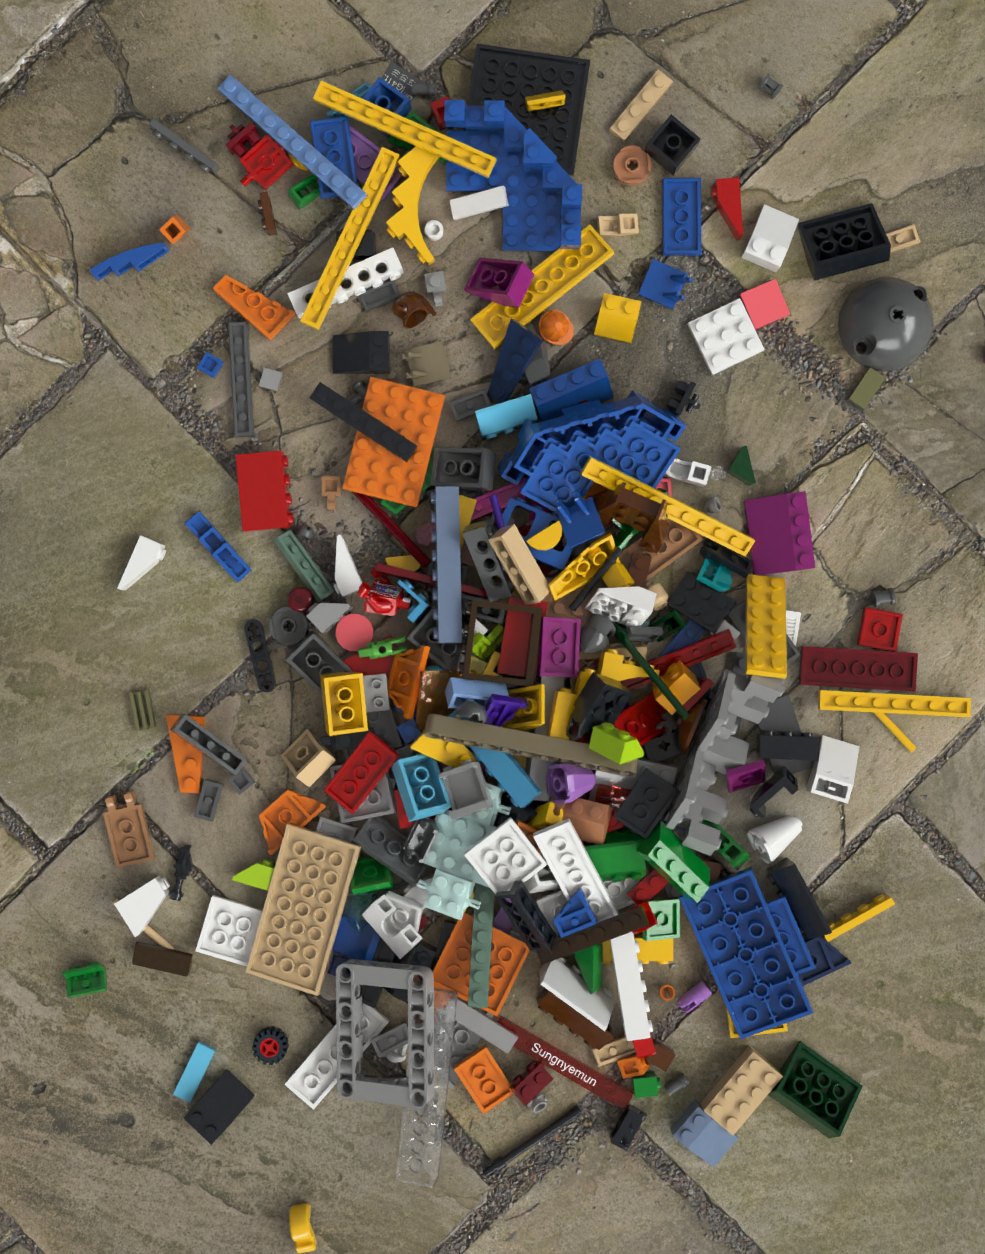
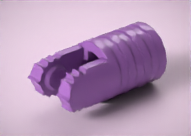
M701 980L677 1000V1006L681 1007L683 1012L688 1013L711 996L712 992Z

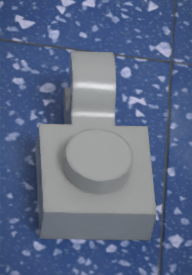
M443 271L424 274L427 294L434 295L435 307L443 306L441 292H446Z

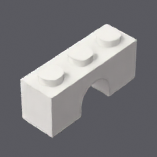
M675 458L664 477L704 487L707 484L711 466Z
M383 895L373 902L362 916L401 959L423 938L411 924L405 928H400L394 923L393 913L397 908Z

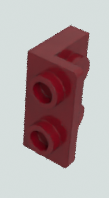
M540 1061L531 1062L522 1075L519 1074L512 1080L513 1084L509 1087L524 1106L553 1080L543 1067L544 1064Z

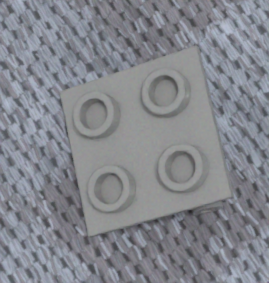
M386 673L363 675L366 712L390 710Z

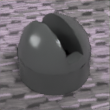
M302 525L297 530L296 536L304 540H311L313 531L311 527Z

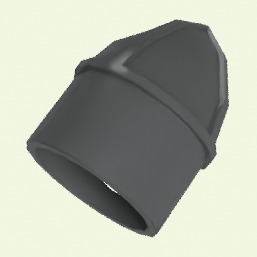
M594 614L581 628L580 648L583 653L593 654L602 651L608 646V638H611L616 632L614 624L603 615Z

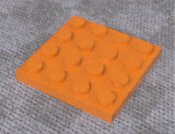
M464 912L462 919L457 921L433 970L435 986L468 1002L473 916ZM492 926L488 1008L481 1009L498 1016L530 950L526 943Z

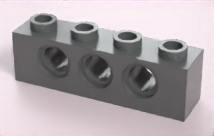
M488 520L466 526L462 534L489 601L493 602L511 597L515 586L488 541L495 534L493 526L489 525ZM479 541H485L488 545L483 546ZM486 559H493L495 563H490ZM493 576H499L502 580H496Z

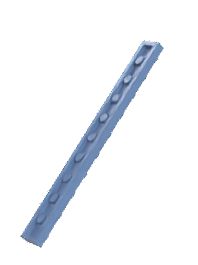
M229 75L217 88L221 94L353 210L367 197V194L232 75Z

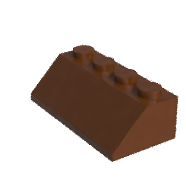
M546 988L538 996V1008L546 1014L548 1012L554 1016L553 1019L558 1024L563 1025L564 1023L568 1026V1030L574 1036L578 1037L580 1035L584 1038L585 1044L590 1048L596 1047L600 1050L614 1038L612 1027L609 1024L607 1029L603 1031Z

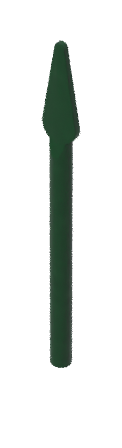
M611 621L616 628L614 636L618 642L625 646L684 720L690 716L688 711L631 643L627 634L614 621Z

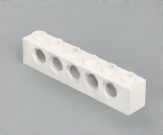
M392 247L349 266L332 304L336 302L338 304L343 303L352 295L359 296L365 293L368 288H377L383 285L384 281L389 279L393 281L400 278L404 272L394 248ZM380 266L387 268L384 273L377 272V268ZM366 273L369 275L366 281L359 279L361 274ZM319 280L287 293L299 319L302 318L308 305L307 299L313 295ZM345 281L352 283L348 289L342 288V284Z

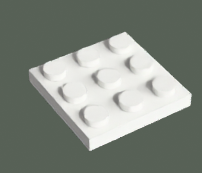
M740 298L687 324L711 375L719 373L765 350Z
M511 817L464 852V856L495 894L499 891H510L515 881L522 880L524 883L548 865Z
M212 895L196 952L247 967L263 909Z

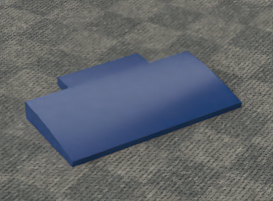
M752 867L709 883V889L698 903L686 899L683 895L679 897L740 1039L813 1013V1008L799 978V974L815 969L816 966L785 895L767 902Z

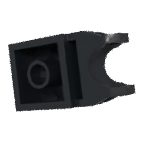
M593 672L573 704L575 708L570 715L566 735L575 741L585 733V741L590 744L593 727L604 722L614 725L633 693L620 681ZM578 725L576 734L572 735L573 727Z

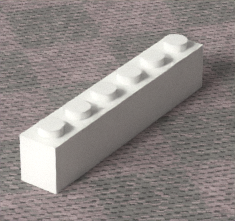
M630 932L609 940L625 1039L627 1041L651 1038L650 1032H653L652 1022L647 1019L646 1013L650 1012L648 1000H644L643 992H646L645 981L641 980L640 973L643 972L642 962L637 959V953H640L639 943L634 940V934Z

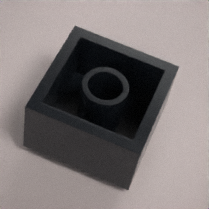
M671 114L648 141L644 151L674 176L698 147L701 138Z

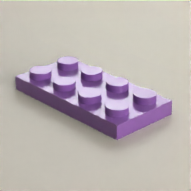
M350 126L357 181L364 186L381 149ZM398 163L381 197L383 201L386 200L403 178L398 171L400 167Z

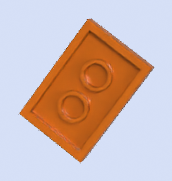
M485 1044L453 1065V1069L483 1114L514 1094L509 1088L511 1086L510 1082Z

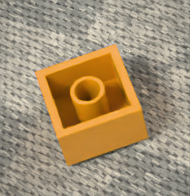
M680 660L670 665L667 673L662 677L659 676L682 705L701 689L696 675ZM653 682L652 689L655 699L673 715L676 709Z

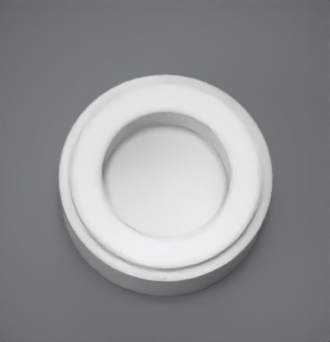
M437 220L427 222L424 227L425 236L431 241L439 240L443 236L442 224Z

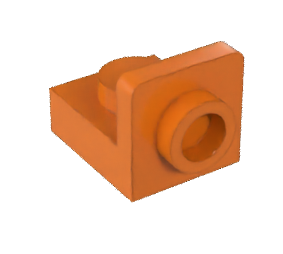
M636 1054L617 1060L623 1079L644 1075L650 1065L646 1057L637 1059Z

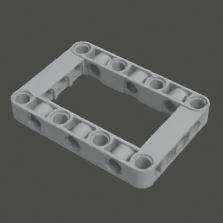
M349 959L337 967V1090L343 1098L422 1108L434 1097V976L429 967ZM418 975L423 978V982L419 979ZM360 985L408 990L409 1082L400 1081V1079H382L381 1076L377 1078L366 1077L361 1072L363 1037L361 1034L362 996H360Z

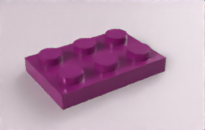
M541 617L538 676L578 678L581 619Z

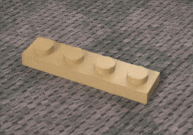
M658 69L610 127L609 131L622 142H625L672 85L673 81Z

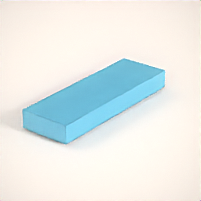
M201 1041L197 1043L173 1095L189 1103L192 1101L216 1051L215 1048Z

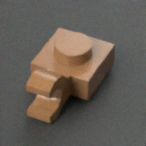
M321 476L322 497H327V509L329 511L336 510V496H342L341 476Z

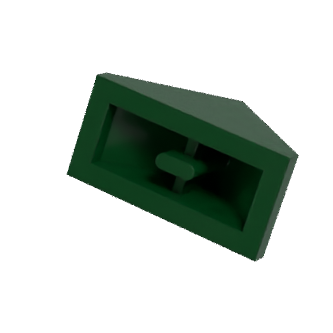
M746 445L739 449L726 472L750 486L755 484L756 481Z
M672 610L648 627H662L663 634L657 639L660 642L685 628L686 624L678 612Z

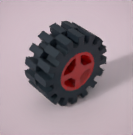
M273 1026L270 1029L266 1027L255 1037L252 1047L253 1055L258 1057L257 1060L259 1062L262 1060V1064L266 1065V1063H269V1065H273L274 1062L277 1064L286 1055L289 1040L285 1037L286 1033L281 1032L282 1029L278 1028L276 1030Z

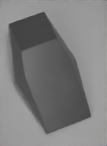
M531 321L524 326L540 337ZM544 341L523 374V377L530 385L551 377L547 346Z

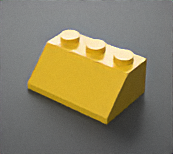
M338 672L320 675L327 734L333 736L368 731L363 673Z

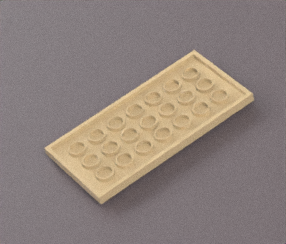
M290 823L287 824L246 973L316 996L320 994L361 846Z

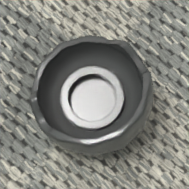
M465 701L458 707L454 716L457 719L467 717L468 721L476 720L484 724L487 719V712L478 702Z

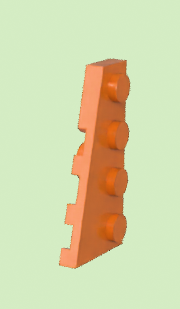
M227 275L213 287V291L269 341L296 315L295 311L288 310L281 306L280 303L273 302L264 297L263 294L249 289L248 286Z

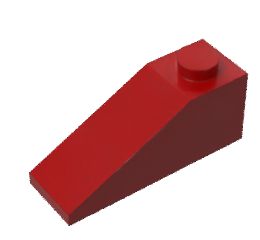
M739 177L716 179L713 186H711V198H714L718 211L735 239L740 240L743 236Z

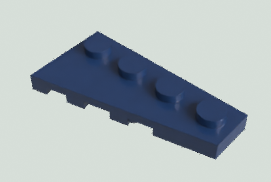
M510 319L487 396L498 404L508 401L543 342V339L515 319Z

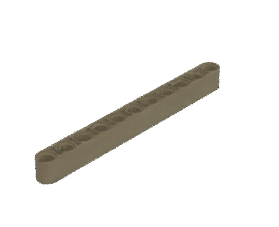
M429 714L427 716L424 735L432 739L556 763H567L577 767L623 776H636L638 759L619 765L589 749V744L437 714Z

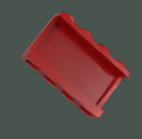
M281 450L235 455L242 531L250 533L260 530L290 529L291 524H294L293 512H290L289 505H292L291 493H288L287 486H290V476L286 474V467H288L287 455H284V452Z

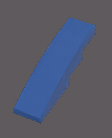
M164 242L141 246L113 256L89 271L98 281L111 272L120 276L132 267L140 272L170 250Z
M200 510L185 522V525L198 537V540L237 583L252 571Z

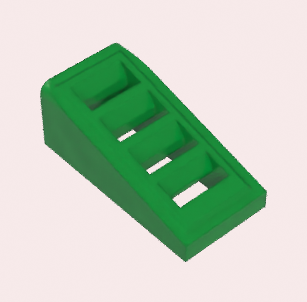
M314 174L294 185L288 191L289 198L298 210L320 196L319 185L315 181L318 178ZM310 184L315 188L314 191L309 186ZM304 188L308 192V195H306L303 191Z

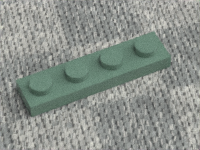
M291 530L274 540L318 603L335 592Z

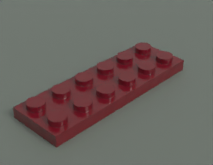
M801 646L799 684L916 692L918 653Z

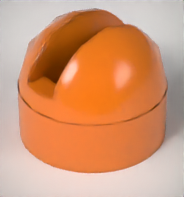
M670 985L662 986L660 997L665 1001L672 1000L675 996L674 988ZM664 989H668L670 998L666 997Z

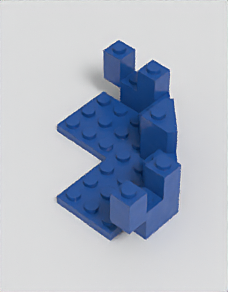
M445 100L444 121L446 127L466 128V131H447V136L497 159L489 178L446 160V191L481 192L505 186L509 206L503 207V251L555 252L559 248L580 249L582 184H577L557 163V156L530 128L527 130L505 107V101L485 100L484 106H466L465 100Z
M632 390L626 399L602 405L599 399L561 409L563 415L561 417L539 423L526 419L517 434L520 441L513 454L508 451L506 452L497 468L502 478L515 485H518L524 474H527L528 477L520 488V493L558 513L560 511L557 509L558 504L555 503V500L560 499L567 508L577 505L574 499L576 497L572 492L577 490L580 496L584 498L594 481L582 476L580 473L589 456L656 488L681 450L680 446L667 440L666 437L676 442L687 425L677 415L665 408L663 410L659 409L648 398Z

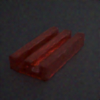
M598 784L595 802L620 807L623 802L621 800L626 798L631 789Z

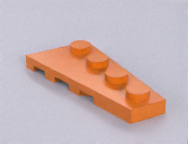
M167 714L166 719L180 792L201 793L203 754L170 730L180 715ZM189 716L205 728V716Z

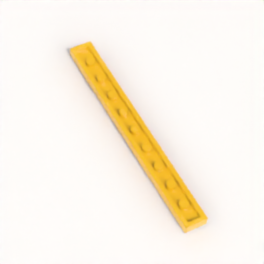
M320 81L313 97L315 102L484 177L489 178L497 161L495 157L326 82Z
M384 147L381 148L362 189L367 194V197L355 210H352L300 320L301 323L319 331L400 159L399 154Z
M589 456L580 472L582 476L612 491L615 490L617 485L624 482L626 483L625 489L658 503H661L663 499L666 500V514H668L669 519L743 556L747 555L755 542V539L592 456Z

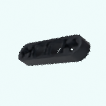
M249 620L246 622L244 630L257 684L262 692H271L276 687V679L264 629L260 621ZM251 623L258 625L259 629H256V635L261 634V638L251 640L250 637H255L254 632L249 631V627L252 626ZM256 641H260L263 644L261 652H256L253 649V644ZM260 660H265L268 663V667L264 671L258 669L257 664ZM270 671V675L266 676L267 680L272 682V685L267 689L266 686L263 687L262 685L265 682L264 676L260 678L259 674H265Z

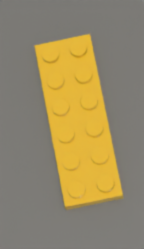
M752 574L746 577V674L783 679L787 676L785 578Z

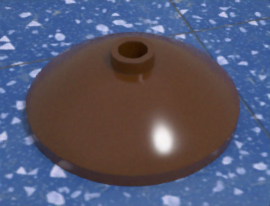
M702 699L693 705L688 711L690 716L684 720L681 715L676 724V726L680 727L678 743L683 754H686L708 701L706 699Z

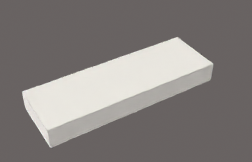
M505 186L450 200L453 220L509 206Z

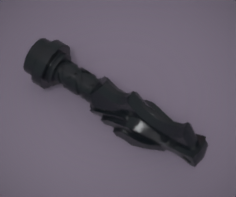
M185 845V847L177 849L179 859L173 865L176 868L174 873L176 881L174 889L169 891V899L181 901V897L184 895L181 891L182 884L189 876V872H192L193 867L190 854L191 845Z

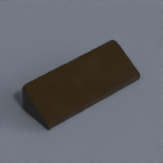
M136 941L132 964L187 977L192 967L193 954Z

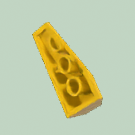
M611 533L594 541L548 584L554 601L591 580L616 548ZM619 557L612 565L621 564Z

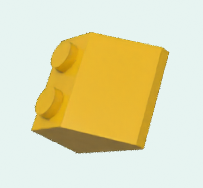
M604 293L594 335L631 344L642 301Z

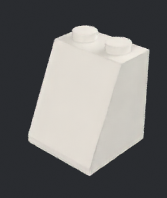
M157 876L114 904L134 937L144 931L168 895L170 884L165 877Z

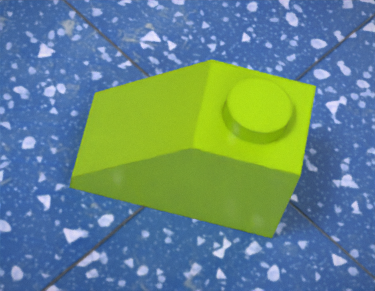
M268 859L258 861L236 873L232 880L268 891L275 868L274 862Z

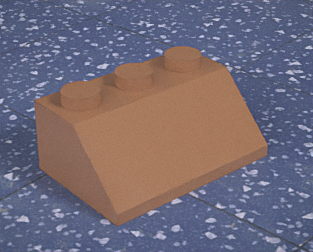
M551 796V800H550V801L553 802V800H555V798H554V796ZM580 798L575 799L571 803L555 804L554 815L558 816L559 809H563L562 821L570 819L581 841L596 845L604 844L613 810L612 807Z

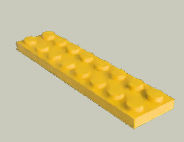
M589 224L581 231L580 249L559 248L532 270L534 277L519 308L491 302L472 317L470 321L495 350L504 342L510 319H515L525 326L613 256L614 251Z

